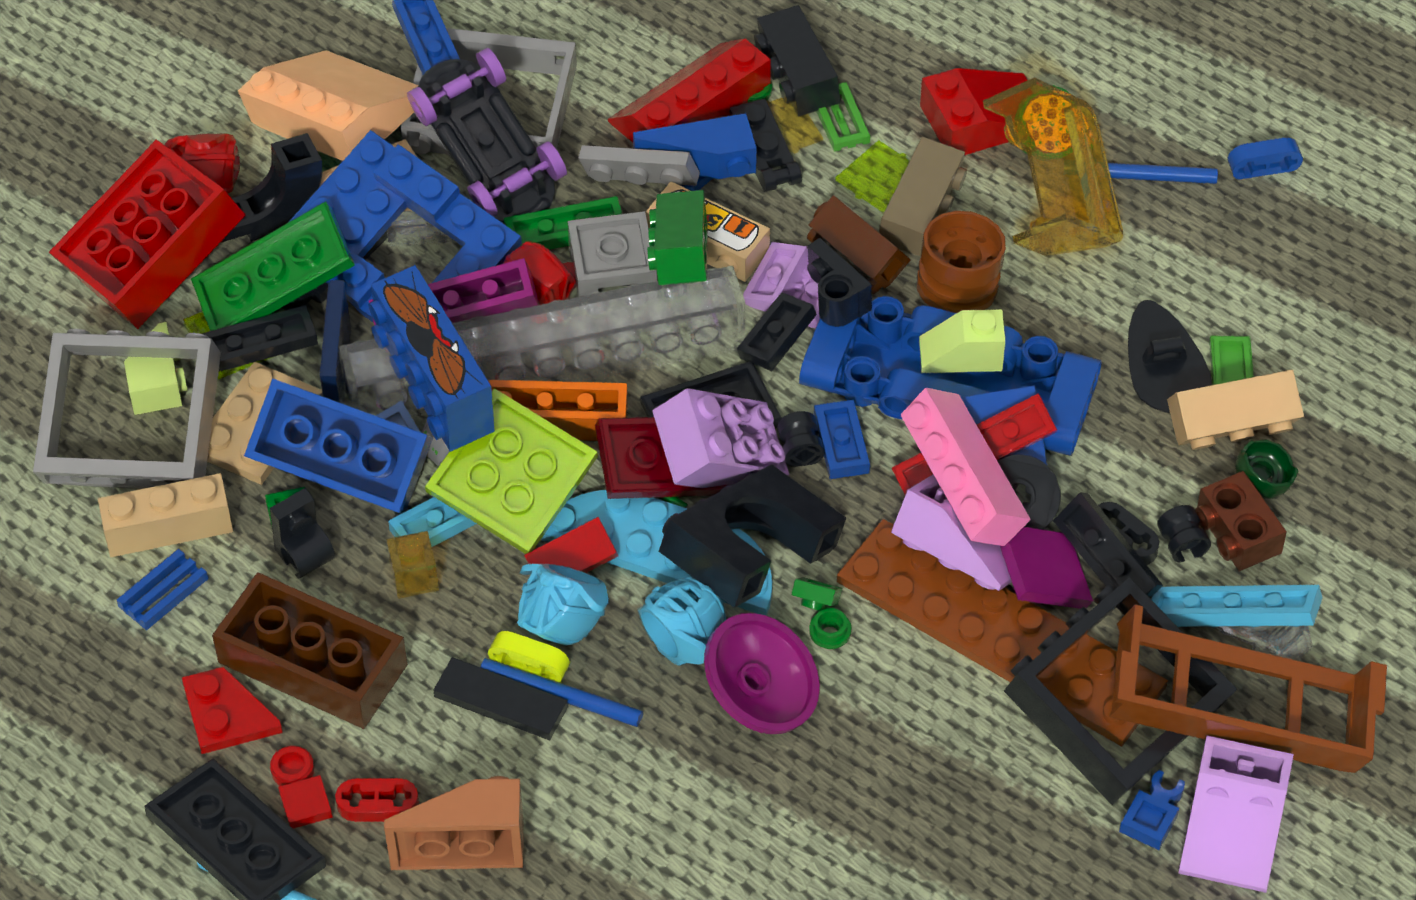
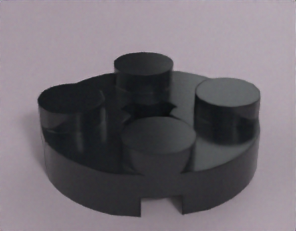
M1017 454L999 460L998 463L1012 488L1016 490L1019 484H1024L1026 486V493L1031 495L1029 503H1022L1031 519L1024 527L1044 530L1057 516L1061 504V489L1056 475L1044 462L1032 456Z

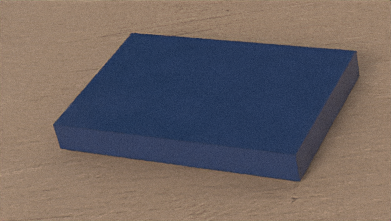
M330 280L327 292L320 381L323 397L345 404L351 322L345 281Z

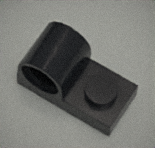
M821 238L808 245L807 270L811 278L818 284V305L821 320L830 326H845L871 311V283Z
M306 488L270 508L275 551L286 565L292 564L298 572L295 574L298 579L335 558V551L329 538L317 523L315 501Z

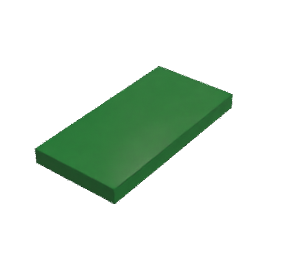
M325 201L191 278L208 327L210 331L267 316L355 266V263L334 212Z

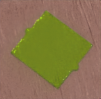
M878 140L837 175L835 180L855 193V198H862L881 212H884L910 161L906 159V154H899Z

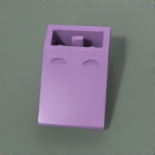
M686 388L652 410L673 482L676 485L696 488L731 485L743 480L751 472L756 473L771 464L786 475H789L784 450L779 443L773 424V414L768 408L767 402Z
M934 474L907 490L891 533L902 538L904 544L919 551L924 550L937 557L943 566L953 570H961L974 577L975 582L984 588L1000 591L1012 582L1000 546L974 542L969 539Z
M1206 736L1179 874L1267 892L1294 754Z

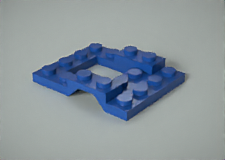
M371 130L290 220L296 219L325 201L330 205L355 263V266L330 280L345 281L347 300L360 314L373 322V317L368 306L369 300L373 299L371 284L385 277L380 270L364 260L363 257L407 207L463 246L432 283L501 265L504 263L506 256L510 255L522 244L519 234L463 196L456 184L399 144L394 147Z

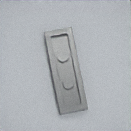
M582 145L578 157L587 175L599 182L619 180L637 185H643L646 182L668 185L670 182H674L680 186H696L700 175L689 152Z

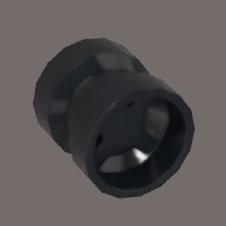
M797 411L784 416L778 422L779 437L785 443L783 450L785 461L789 466L813 465L824 457L823 443L821 438L817 436L819 427L815 415L806 411Z
M1181 505L1166 511L1157 522L1161 535L1164 539L1169 540L1168 549L1172 558L1178 563L1185 561L1181 551L1190 549L1194 558H1199L1206 554L1211 547V541L1206 531L1199 528L1200 519L1197 512L1190 505Z

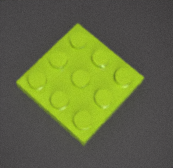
M494 388L492 391L495 432L451 452L449 451L425 485V490L433 497L527 554L533 551L598 458V452Z

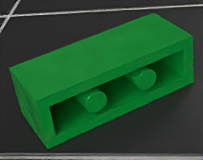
M704 190L657 194L656 209L649 210L651 227L648 228L650 247L647 248L649 270H657L659 285L707 281L708 222Z

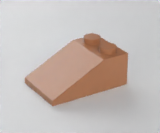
M504 776L475 779L385 819L384 830L391 870L523 868L524 818L520 779H509Z

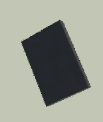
M752 361L640 397V403L647 417H654L652 410L688 388L767 402L768 408L773 414L775 429L778 422L782 419Z

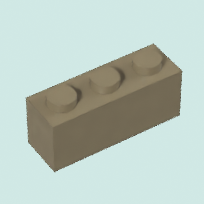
M923 136L921 137L881 218L879 233L899 250L921 256L923 234L929 222L940 214L950 212L954 201V196L950 194L953 189L960 191L967 174V169L962 168L965 152Z

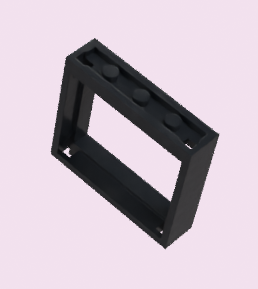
M1130 577L1117 588L1112 583L1106 586L1094 598L1093 601L1097 605L1091 611H1088L1085 607L1077 611L1066 622L1069 630L1062 636L1057 631L1048 636L1039 645L1038 649L1041 654L1034 660L1027 655L1011 669L1015 677L1004 690L1111 805L1118 801L1184 741L1188 735L1165 731L1123 769L1042 684L1037 676L1116 608L1125 615L1134 605L1143 606L1142 624L1183 633ZM1157 649L1174 667L1176 653ZM1190 658L1188 682L1202 696L1191 708L1214 713L1234 694L1237 688L1212 662Z

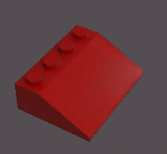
M156 139L49 253L135 328L139 329L245 217V213L222 187Z

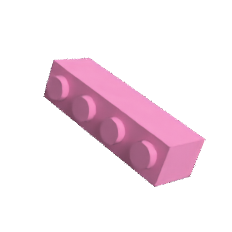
M925 388L901 413L903 421L969 539L974 542L1005 546L1031 520L960 395Z

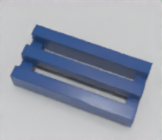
M177 549L117 599L118 607L147 631L207 581V571L202 567L198 569L195 561L191 558L187 560L184 552ZM189 573L191 574L189 578H187L171 593L164 597L148 612H146L144 615L141 614L157 599L161 598L164 594H166L174 585H176L186 575H188Z

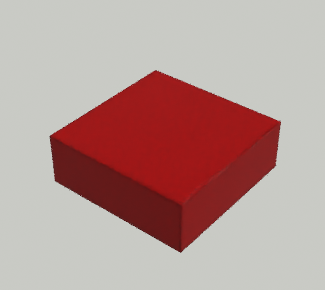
M321 775L278 787L288 824L293 829L333 818Z

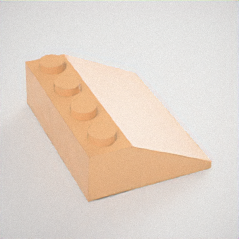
M325 50L263 67L238 90V93L252 123L287 139L308 133L317 151L343 161L370 130L385 140L414 113L409 103L407 92L419 85Z

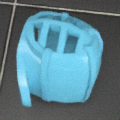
M526 564L522 566L520 574L530 575V577L522 587L523 592L519 602L518 626L545 640L562 645H572L586 637L600 617L605 615V608L609 598L606 585L600 579L565 566L553 564Z
M692 576L669 582L661 587H655L652 593L646 597L645 604L637 609L642 625L658 651L678 666L686 663L703 664L705 648L709 637L726 620L725 608L721 598L709 586L697 581Z

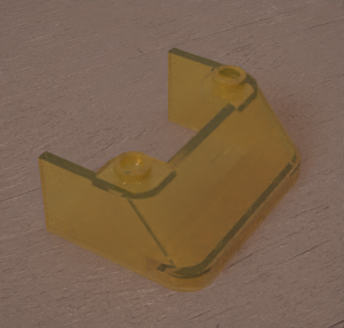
M1035 77L984 100L983 105L985 109L1005 117L1006 125L1004 126V132L1009 143L1027 152L1041 217L1030 222V229L1012 236L1014 244L1039 254L1050 256L1105 248L1122 241L1123 228L1098 120L1091 106L1086 101Z

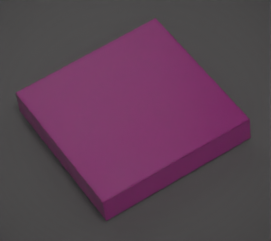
M1023 527L1005 546H1000L1018 600L1078 609L1082 607L1087 608L1093 602L1075 548L1063 533Z

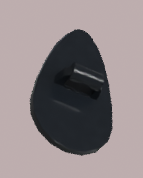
M1151 300L1140 302L1132 315L1128 331L1129 370L1133 388L1139 398L1151 408L1170 413L1167 402L1169 397L1176 392L1211 386V373L1201 352L1181 323L1167 309Z

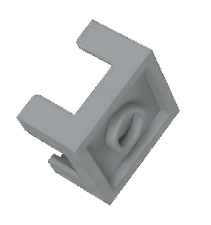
M645 211L568 221L569 251L571 262H574L579 309L599 306V288L637 284L638 301L657 299V271H650L648 264L647 248L650 246Z

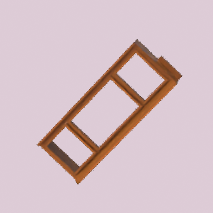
M1134 605L1117 623L1119 641L1112 711L1109 713V717L1205 740L1206 736L1291 753L1294 754V761L1343 772L1356 773L1373 759L1376 714L1382 715L1385 708L1386 664L1370 661L1358 673L1351 674L1142 624L1143 606ZM1140 645L1176 653L1171 703L1135 695ZM1190 658H1197L1289 680L1285 730L1186 707ZM1304 684L1348 694L1345 744L1300 733Z

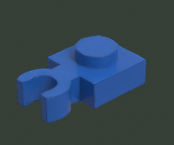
M1158 770L1152 777L1150 794L1141 790L1138 791L1121 822L1119 830L1120 833L1157 850H1160L1178 817L1179 808L1174 805L1181 800L1185 781L1180 779L1174 789H1164L1161 786L1164 772Z

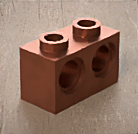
M1244 471L1200 489L1198 505L1195 509L1200 519V526L1204 530H1211L1217 539V547L1224 560H1231L1238 571H1241L1282 554L1287 531Z

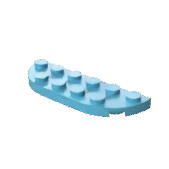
M606 490L581 494L566 502L541 539L542 541L550 542L599 517L619 555L607 563L665 583L691 576L658 552L664 536L662 529L665 522L673 514H679L687 510V508L657 498L608 499ZM731 529L737 536L764 555L761 548L749 535L740 529ZM770 567L761 592L737 607L767 616L772 600V574Z

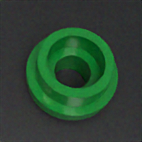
M826 608L819 611L812 618L809 625V634L816 645L825 649H836L849 641L852 627L849 619L842 611L835 608ZM826 627H834L838 631L829 633L823 631V629H825Z

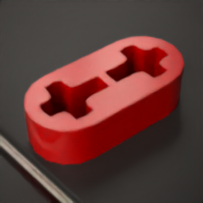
M401 778L349 779L337 788L335 794L337 810L341 817L355 822H384L385 819L419 805L417 788L412 782ZM403 793L405 800H403L402 806H394L393 800H395L396 794ZM353 794H361L362 800L359 801L358 806H350L349 800L352 799Z

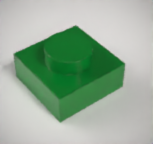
M800 577L795 579L791 595L802 598V606L821 611L826 609V605L834 606L838 604L843 588Z

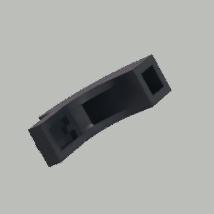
M308 133L271 143L272 160L268 174L255 188L232 198L245 213V217L221 242L248 235L251 242L263 238L287 224L318 190L322 179V159Z

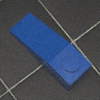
M746 113L633 132V149L689 152L700 172L699 176L723 179L756 173L757 148Z

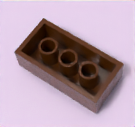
M259 572L256 573L212 635L218 663L362 729H365L408 665L404 637Z

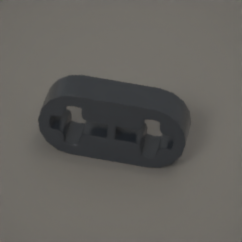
M1114 502L1100 503L1098 506L1110 520L1112 518L1117 520L1115 527L1132 547L1133 542L1138 545L1143 542L1148 544L1147 550L1142 547L1135 550L1146 565L1154 562L1158 554L1160 542L1158 535L1123 506Z

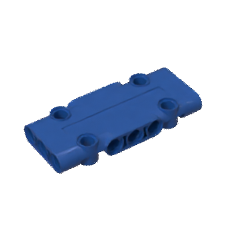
M882 296L872 301L871 311L845 326H830L820 318L801 366L800 385L845 396L846 400H854L855 406L864 407L876 404L885 415L903 420L901 413L925 388L959 394L960 397L1035 385L1037 394L1039 393L1058 432L1044 438L1045 449L1068 456L1073 455L1098 382L1102 360L1066 351L1065 354L1058 353L1056 343L1045 336L1031 337L1023 344L1022 336L1019 332L1004 326L1005 350L1002 371L921 373L919 336L957 313L923 305L913 309L912 314L904 313L903 305L898 299Z

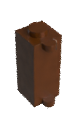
M834 195L828 202H824L817 208L813 220L808 224L812 229L807 235V240L811 243L819 238L827 240L871 277L868 282L871 283L872 294L877 293L881 287L885 289L891 285L911 261L909 257Z

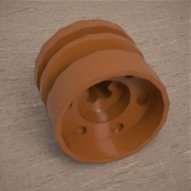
M952 211L940 214L929 222L923 234L921 259L917 273V291L927 305L958 313L962 310H986L993 304L998 294V284L1001 278L1000 270L1003 267L1006 250L1005 236L999 226L988 217L972 211Z

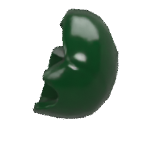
M1267 439L1250 440L1239 452L1235 463L1236 474L1244 471L1263 499H1274L1283 495L1292 487L1299 472L1296 467H1293V461L1287 451L1280 444ZM1272 476L1271 482L1267 481Z

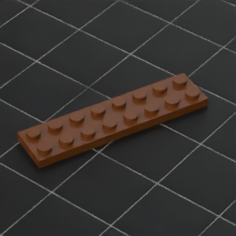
M885 519L878 524L837 574V582L1009 682L1015 677L1011 669L1027 655L1034 660L1041 654L1038 649L1039 645L1054 631H1057L1062 636L1069 630L1066 622L1029 601L1018 600L1017 595L1010 590L1003 588L998 591L996 589L984 588L975 582L974 577L961 570H953L943 566L937 557L928 552L908 547L904 544L902 538L891 533L894 525ZM1086 634L1039 674L1037 678L1081 724L1122 747L1139 724L1109 717L1113 703L1117 651ZM1138 664L1135 695L1158 700L1166 689L1168 680Z

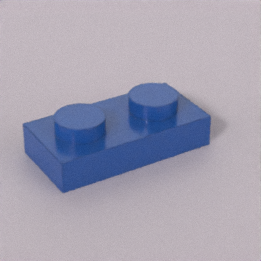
M854 400L814 405V415L819 427L818 435L823 443L824 459L829 479L870 474V462Z

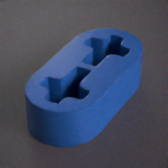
M1279 138L1239 145L1227 157L1232 174L1238 180L1295 171L1303 162L1299 146L1292 138Z

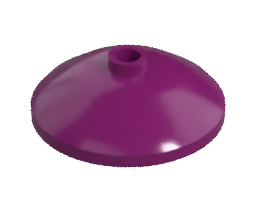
M742 613L725 620L709 637L704 653L707 681L719 704L732 718L749 729L765 734L790 732L809 719L819 699L820 683L818 671L808 648L790 628L766 615Z

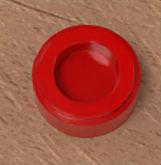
M299 746L281 748L273 755L270 761L272 778L279 786L313 777L314 762L311 754Z

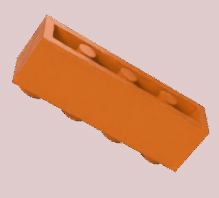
M488 380L492 391L494 388L578 440L598 441L595 424L599 418H627V383Z

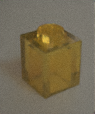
M428 531L386 539L390 568L398 599L439 590L436 563Z

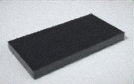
M214 758L144 805L146 816L239 900H281L326 867L325 857Z

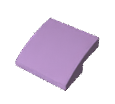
M772 242L741 297L742 302L752 308L766 312L781 292L813 304L817 315L808 327L816 328L820 320L818 284L811 278L807 270V246Z

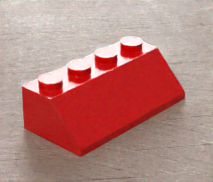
M745 38L720 43L608 118V122L633 143V132L729 116L730 107L748 103L749 97L761 92L764 87L770 84L771 59Z

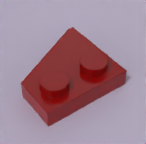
M224 667L182 677L201 754L283 733L280 720Z

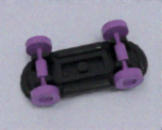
M485 48L476 53L479 65L463 59H450L435 64L425 72L419 82V86L407 92V97L418 119L423 125L432 126L470 185L467 187L472 202L504 224V218L549 209L555 193L554 180L557 181L566 176L567 170L560 154L549 141L537 148L535 147L497 86L506 82V75L495 54L489 48Z

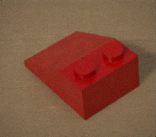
M955 68L922 78L920 107L940 143L964 151L965 155L1015 140L1012 135L1010 121L1012 111L1015 110L1020 96L1031 90L1032 86L1024 73Z

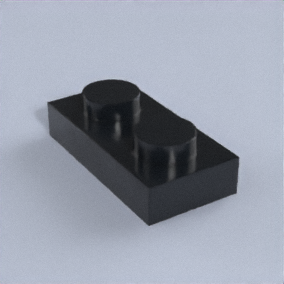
M781 292L737 347L740 359L747 362L752 361L753 364L772 372L817 315L813 304Z

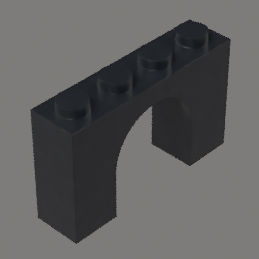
M771 464L756 473L751 472L743 480L732 486H725L719 493L706 500H699L693 507L670 516L663 526L662 533L664 536L658 552L697 581L709 586L717 596L735 608L761 592L771 560L737 536L731 529H751L770 535L811 564L829 554L837 546L847 518Z

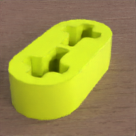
M509 631L497 633L488 650V656L491 660L561 683L570 664L569 658L560 649Z

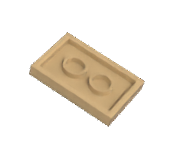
M253 362L212 419L207 462L262 485L274 467L247 458L244 454L272 378L322 397L323 394L322 389Z

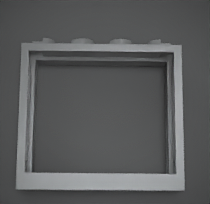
M446 28L460 59L472 61L479 65L476 53L489 48L495 54L503 69L560 75L545 137L528 135L536 148L549 141L557 150L577 67L576 43ZM556 56H565L564 60L556 58ZM417 65L413 83L419 85L423 75ZM415 112L401 124L402 140H407L414 153L426 154L432 152L448 154L450 156L432 126L423 125Z
M69 329L67 333H53L33 473L45 484L140 489L204 477L206 475L221 356L218 347L211 338L200 333H188L185 337H170L168 334L155 331L147 332L145 336H131L129 333L120 330L107 331L106 335L91 334L82 329ZM71 355L196 359L183 462L57 457Z

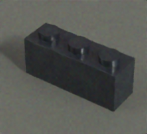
M796 5L758 17L759 34L754 35L756 48L771 59L770 76L773 80H779L780 93L784 103H791L798 117L818 111L819 108L840 104L838 76L800 6Z

